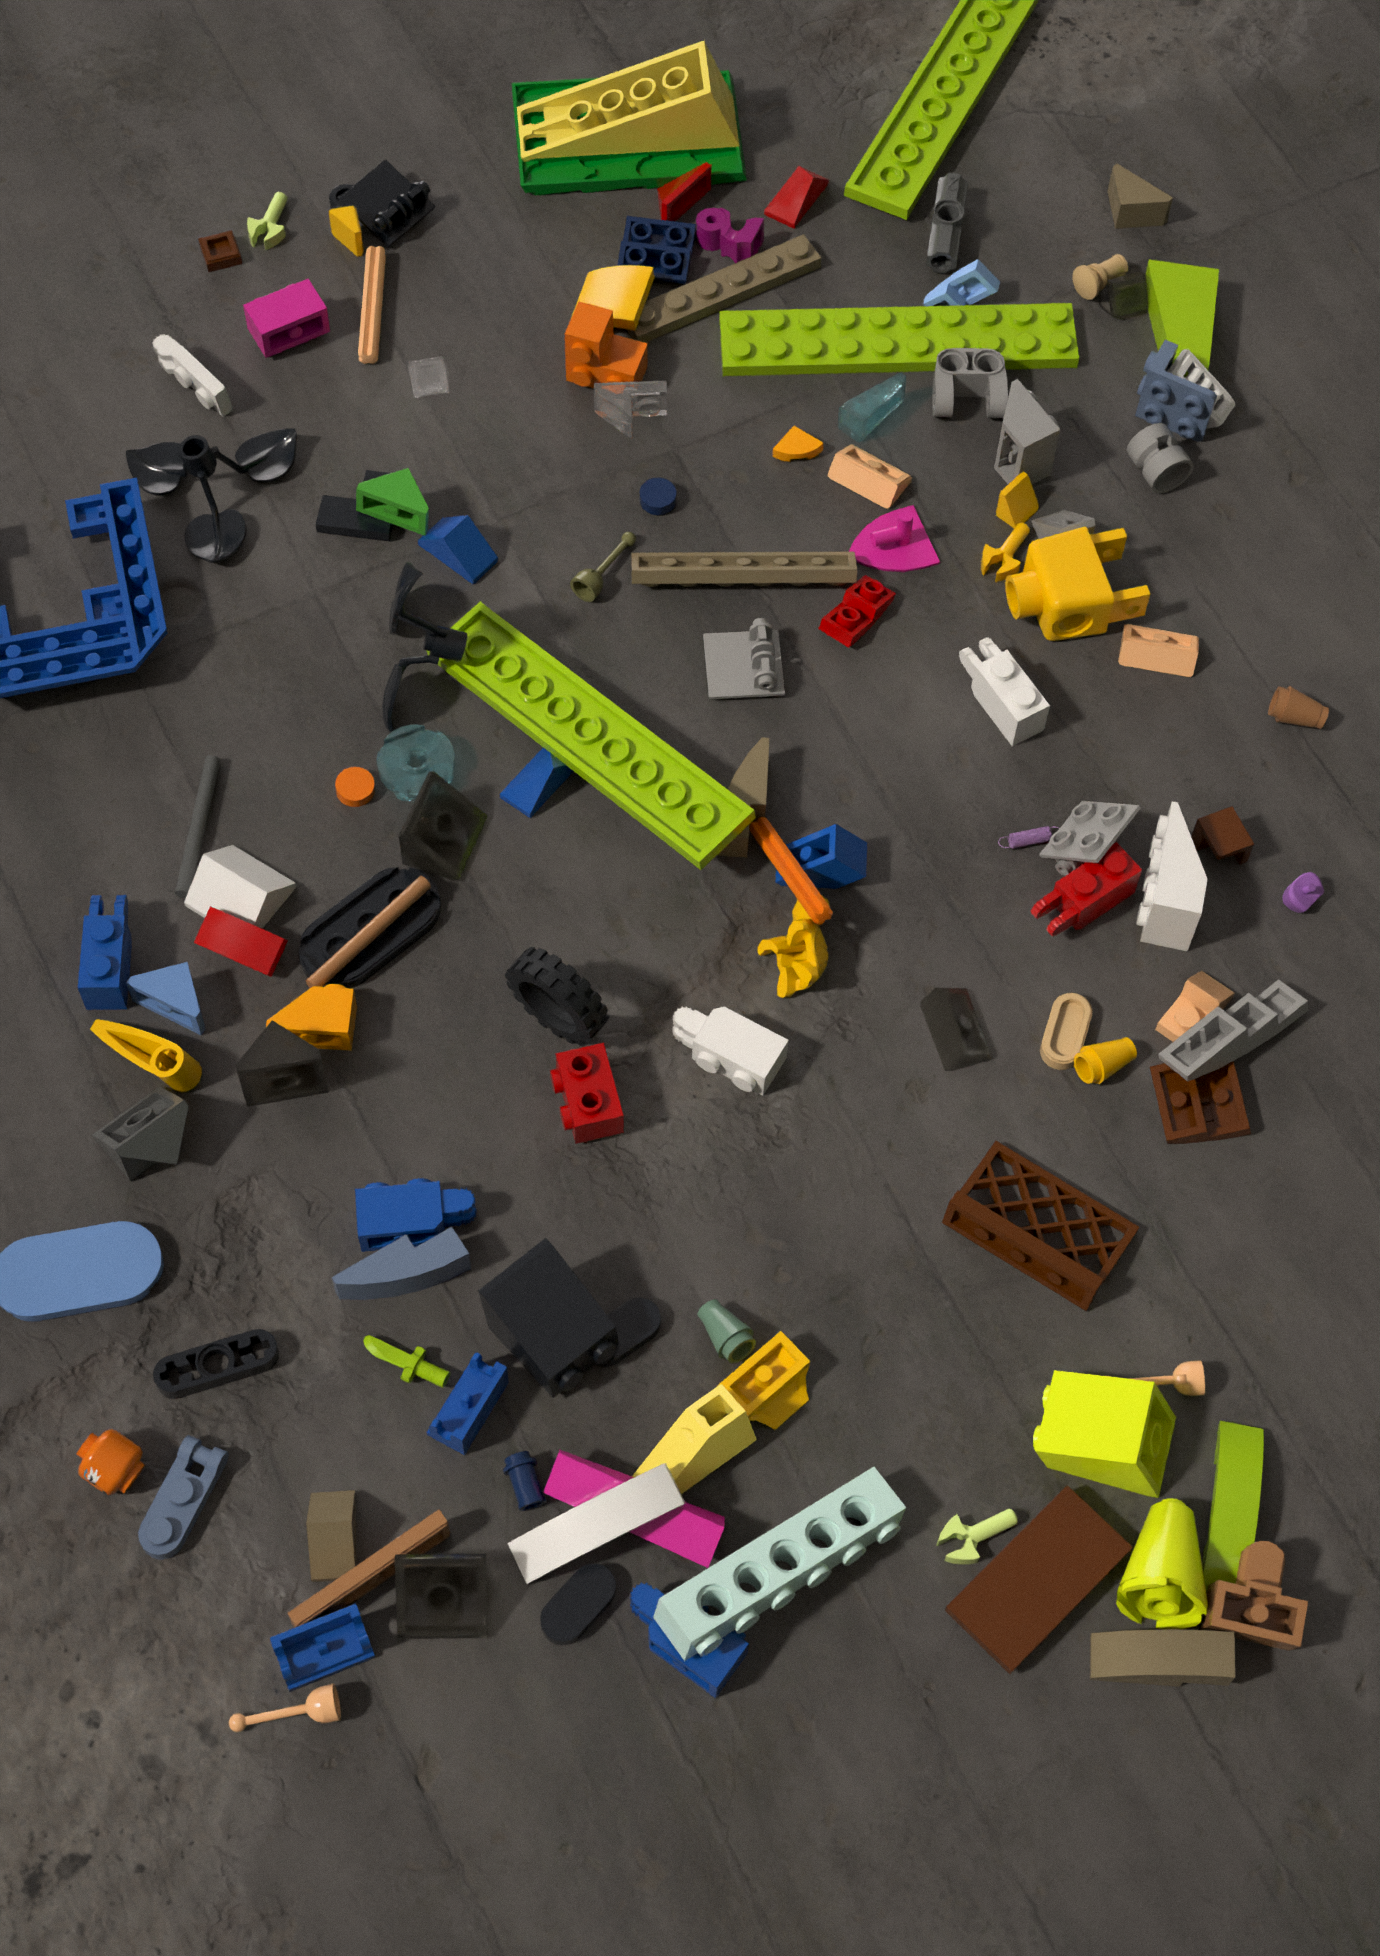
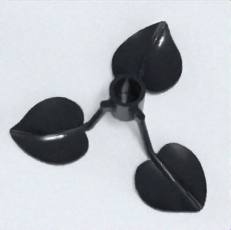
M295 428L280 429L248 439L235 453L237 463L222 454L217 446L210 448L207 440L200 435L189 436L181 443L162 442L142 449L126 450V459L133 478H137L139 486L145 492L152 495H166L174 492L181 483V477H188L189 473L199 478L209 503L211 514L200 515L189 523L185 530V543L194 556L210 563H218L230 558L240 549L245 540L247 528L243 516L237 510L228 509L220 513L218 512L207 480L215 472L217 466L216 459H219L240 474L249 472L252 480L256 482H273L285 476L292 468L296 454L297 432Z
M408 562L405 563L397 582L395 597L390 609L389 633L395 634L399 619L427 631L423 650L430 651L427 656L401 658L391 671L383 695L382 713L386 728L389 732L395 733L391 719L401 678L407 666L420 663L438 665L439 658L460 663L467 641L466 632L439 625L435 626L405 611L404 602L414 584L423 575L412 563Z

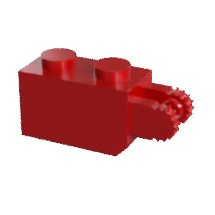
M1115 842L1098 863L1085 862L1055 882L1053 891L1034 904L1030 910L1031 914L1038 919L1055 908L1061 913L1047 925L1046 930L1053 937L1071 926L1075 930H1080L1133 895L1136 891L1142 869Z

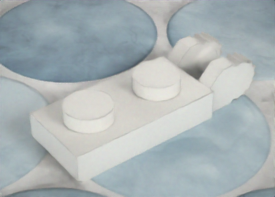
M165 334L156 336L152 343L153 349L158 354V361L161 367L168 374H174L183 387L188 388L191 386L195 390L198 400L206 409L209 410L213 407L222 417L233 410L225 386L175 339Z

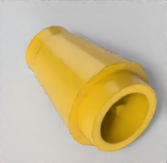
M1128 1037L1083 1046L1080 1052L1074 1056V1067L1083 1082L1087 1084H1101L1129 1064L1130 1061L1137 1058V1050L1132 1040Z

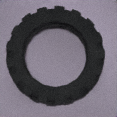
M529 947L505 973L508 988L514 991L513 996L524 1005L526 1012L529 1015H534L538 1019L537 1022L543 1027L550 1028L554 1035L559 1038L564 1037L571 1044L576 1042L579 1046L589 1044L609 1020V1015H607L608 1009L605 1004L601 1003V996L597 991H593L590 988L591 984L584 977L581 978L576 974V969L569 964L565 965L562 963L561 958L554 954L549 955L544 949L539 948L536 950L535 947Z

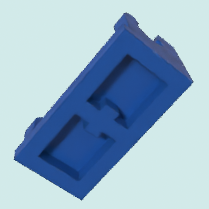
M474 1353L464 1373L427 1431L428 1436L463 1455L470 1448L509 1383L507 1367L497 1361L491 1367L482 1360L483 1357L479 1353Z
M356 1604L270 1637L289 1692L375 1658Z

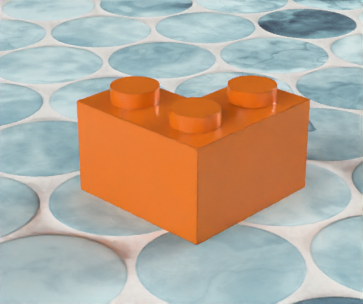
M579 301L565 331L566 381L573 382L579 386L606 391L616 396L634 399L647 369L648 343L614 335L613 310Z

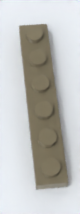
M803 234L646 301L636 330H626L633 340L646 343L821 267V257Z
M855 552L631 553L632 584H641L646 587H654L660 584H679L690 587L697 584L712 583L719 586H731L735 583H752L757 586H768L772 583H790L795 586H804L809 583H828L833 586L857 583Z

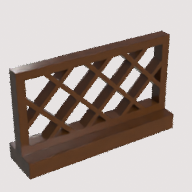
M998 1141L994 1142L961 1190H957L951 1198L942 1220L944 1225L1085 1311L1088 1310L1099 1289L1139 1230V1226ZM998 1157L1012 1166L1014 1175L995 1177L991 1166L992 1162ZM984 1173H985L986 1178H985V1179H981L982 1176H983ZM1026 1183H1041L1047 1187L1050 1197L1031 1199ZM1018 1185L1022 1200L1002 1202L998 1187ZM990 1188L994 1204L982 1205L969 1197V1194L972 1190ZM1075 1204L1083 1209L1086 1219L1067 1221L1062 1205ZM1053 1206L1058 1222L1039 1224L1034 1209ZM1025 1210L1030 1226L1018 1227L1008 1221L1006 1212ZM1112 1226L1125 1235L1121 1241L1103 1243L1098 1227ZM1089 1228L1094 1244L1075 1247L1070 1230ZM1062 1232L1066 1248L1054 1249L1044 1242L1042 1234ZM1107 1252H1113L1108 1258ZM1098 1254L1102 1266L1099 1274L1097 1275L1082 1266L1078 1256Z

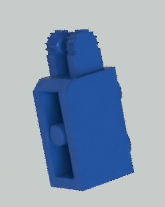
M92 895L90 898L89 915H84L78 990L86 1010L127 1009L128 987L126 982L130 976L132 938L128 926L127 895L116 896L114 915H103L104 902L101 895Z
M419 1178L402 1185L390 1186L387 1183L377 1182L368 1184L365 1188L355 1189L357 1231L361 1252L380 1250L404 1235H407L413 1246L417 1247L445 1231V1227L460 1226L462 1223L465 1225L466 1223L470 1224L471 1221H474L477 1213L476 1200L471 1190L468 1191L467 1188L465 1190L462 1188L461 1190H457V1188L441 1190L440 1181L432 1182L429 1179Z
M641 1582L640 1585L636 1584V1587L632 1588V1592H630V1596H632L630 1597V1608H632V1613H635V1616H639V1619L648 1625L650 1651L716 1698L747 1656L749 1643L744 1640L746 1637L745 1633H737L734 1630L722 1637L723 1642L708 1655L701 1657L697 1653L684 1661L653 1618L658 1600L665 1594L657 1588L653 1589L652 1585L649 1586L647 1583L642 1584ZM702 1606V1609L708 1613V1606Z

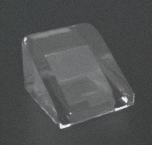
M443 356L407 361L414 398L449 393Z

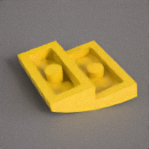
M624 265L605 267L588 272L577 304L580 301L613 310V327L636 330L655 277L653 267Z

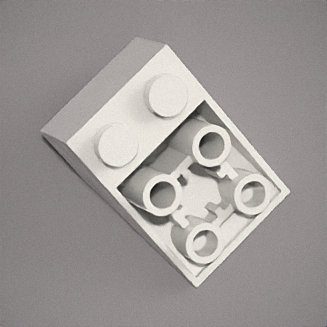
M1172 801L1167 816H1159L1156 833L1151 841L1148 858H1151L1144 878L1142 891L1145 894L1143 902L1140 903L1136 925L1143 926L1141 942L1188 951L1202 914L1208 879L1179 804Z

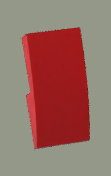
M864 575L857 583H854L846 590L842 602L822 618L819 630L850 648L880 618L894 600L896 593L883 586L879 581Z
M211 906L194 940V943L270 977H272L288 940Z

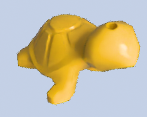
M823 896V898L825 899V901H826V902L828 903V905H829L828 899H826V898ZM798 899L792 910L793 922L788 928L787 935L763 939L758 946V954L760 956H765L771 952L776 954L777 966L780 971L777 996L780 998L791 997L796 991L806 990L811 987L826 969L828 961L827 945L820 927L812 921Z

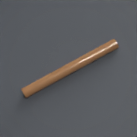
M419 876L306 980L309 988L312 986L323 987L431 888L428 880L423 876Z

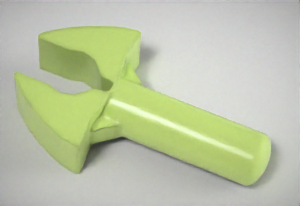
M275 193L262 219L257 220L248 217L247 227L253 247L259 235L264 234L266 231L268 233L264 238L265 250L276 246L286 237L284 226L277 225V221L288 200L284 193Z
M1006 1509L973 1526L962 1524L958 1514H956L943 1528L937 1546L951 1538L967 1539L964 1547L947 1554L945 1561L954 1564L978 1563L980 1555L976 1551L978 1543L1017 1525V1516L1012 1509Z

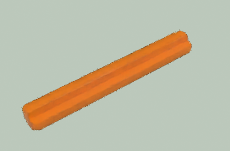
M759 817L756 822H751L750 832L815 924L822 925L825 920L831 919L833 911L768 819Z

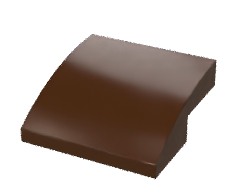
M1234 1061L1190 1081L1185 1080L1165 1063L1150 1066L1167 1144L1216 1141L1251 1134Z

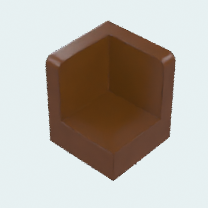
M1233 806L1198 818L1191 835L1197 851L1210 847L1218 860L1234 855L1239 865L1248 861L1254 846V842Z

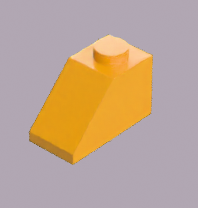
M328 984L325 987L312 986L267 1020L266 1030L270 1046L352 1051L357 1012L354 989L346 988L339 984Z

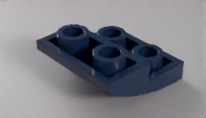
M627 216L617 266L653 267L654 280L686 284L693 253L696 224Z

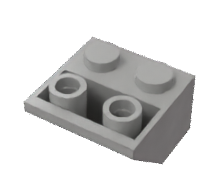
M1018 379L1011 383L994 469L1007 484L1022 472L1027 473L1031 484H1034L1051 475L1060 428L1056 419L1048 415L1039 405L1034 393L1027 390Z

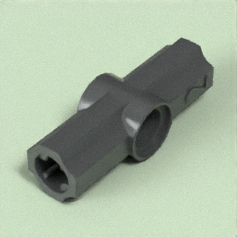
M948 173L946 176L939 177L926 258V265L930 266L934 272L946 274L949 270L956 269L968 189V181L964 180L961 174Z

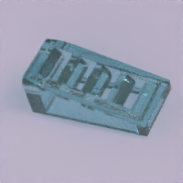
M900 372L840 406L838 415L839 430L858 443L866 438L904 401L906 376Z

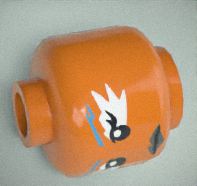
M108 1429L99 1437L91 1433L76 1453V1455L82 1458L78 1467L79 1476L106 1495H113L118 1491L125 1494L146 1465L140 1461L143 1455L140 1446L115 1429Z

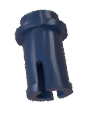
M529 1451L518 1452L505 1458L506 1467L503 1468V1473L510 1477L519 1511L532 1510L545 1504L546 1498L543 1496L534 1468L537 1465L536 1458H532Z

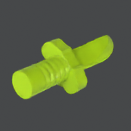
M371 1335L364 1337V1346L373 1356L404 1369L401 1380L411 1383L415 1375L442 1388L447 1384L450 1372L425 1361L426 1349L417 1346L412 1354H408Z

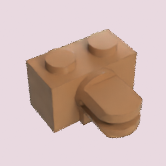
M1258 1541L1245 1547L1240 1555L1236 1584L1218 1580L1208 1585L1206 1615L1203 1614L1200 1630L1234 1632L1237 1639L1287 1651L1301 1647L1308 1601L1281 1595L1285 1556L1276 1544L1269 1541Z

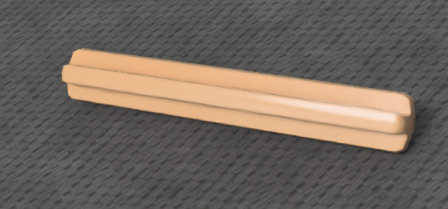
M369 246L366 250L358 346L359 361L363 364H375L378 361L386 262L385 249L382 246Z

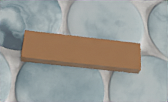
M438 1509L288 1612L287 1614L294 1628L348 1607L450 1536L448 1521L442 1512Z

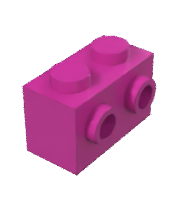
M309 279L288 285L281 290L256 298L243 305L247 329L265 358L330 332L327 307Z

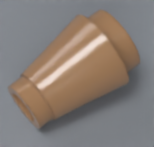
M1279 686L1271 699L1268 709V715L1275 717L1276 722L1322 729L1329 714L1328 707L1323 706L1291 686H1288L1287 689Z

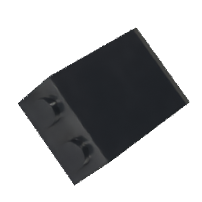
M547 1238L543 1239L478 1290L488 1328L552 1398L562 1391L567 1392L573 1389L581 1381L586 1371L596 1363L600 1365L608 1361L617 1349L616 1346L619 1344L616 1326Z

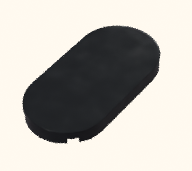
M392 867L375 874L305 929L299 948L300 963L305 975L309 978L419 876H423L428 880L431 888L323 987L328 984H339L346 988H353L365 982L435 926L441 911V901L436 883L425 872L409 867V870Z

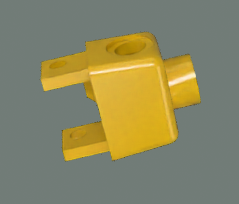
M1084 526L1032 541L1028 547L1023 572L1006 577V597L1012 616L1015 619L1036 616L1043 636L1049 641L1104 634L1109 623L1145 616L1150 598L1148 586L1144 585L1112 592L1101 564L1122 559L1127 540L1124 528L1090 535L1087 527Z

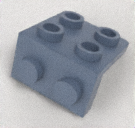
M1164 340L1158 353L1151 351L1145 363L1143 371L1147 374L1144 375L1137 394L1140 395V400L1135 416L1144 419L1150 424H1166L1170 431L1177 433L1181 437L1200 442L1206 433L1217 395L1210 389L1167 372L1174 362L1178 345Z

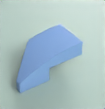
M977 259L936 286L925 296L923 304L925 306H934L936 304L945 306L972 305L998 292L1000 281Z

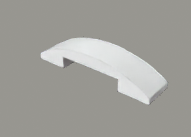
M663 1463L512 1540L508 1545L526 1584H529L568 1564V1562L686 1503L667 1464Z

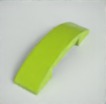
M1225 1421L1219 1422L1214 1459L1216 1472L1209 1532L1202 1560L1206 1592L1208 1585L1218 1580L1236 1584L1241 1552L1245 1547L1255 1542L1263 1470L1264 1432L1261 1428Z

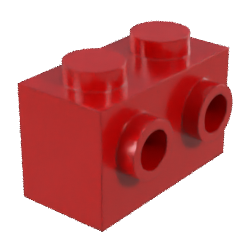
M604 1043L555 1053L556 1069L550 1070L551 1082L554 1093L563 1094L565 1106L559 1107L564 1131L572 1130L575 1144L624 1133V1115Z

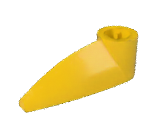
M96 1019L90 1028L97 1037L116 1052L139 1067L158 1076L175 1091H189L200 1081L202 1068L199 1062L177 1044L131 1026Z

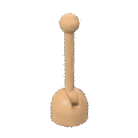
M1201 1360L1187 1361L1179 1364L1172 1376L1127 1378L1152 1381L1156 1385L1173 1384L1178 1392L1187 1396L1205 1395V1377Z
M335 1684L320 1686L309 1694L306 1703L249 1716L236 1713L230 1717L229 1727L234 1732H241L247 1725L305 1713L313 1720L321 1723L340 1721L341 1708Z

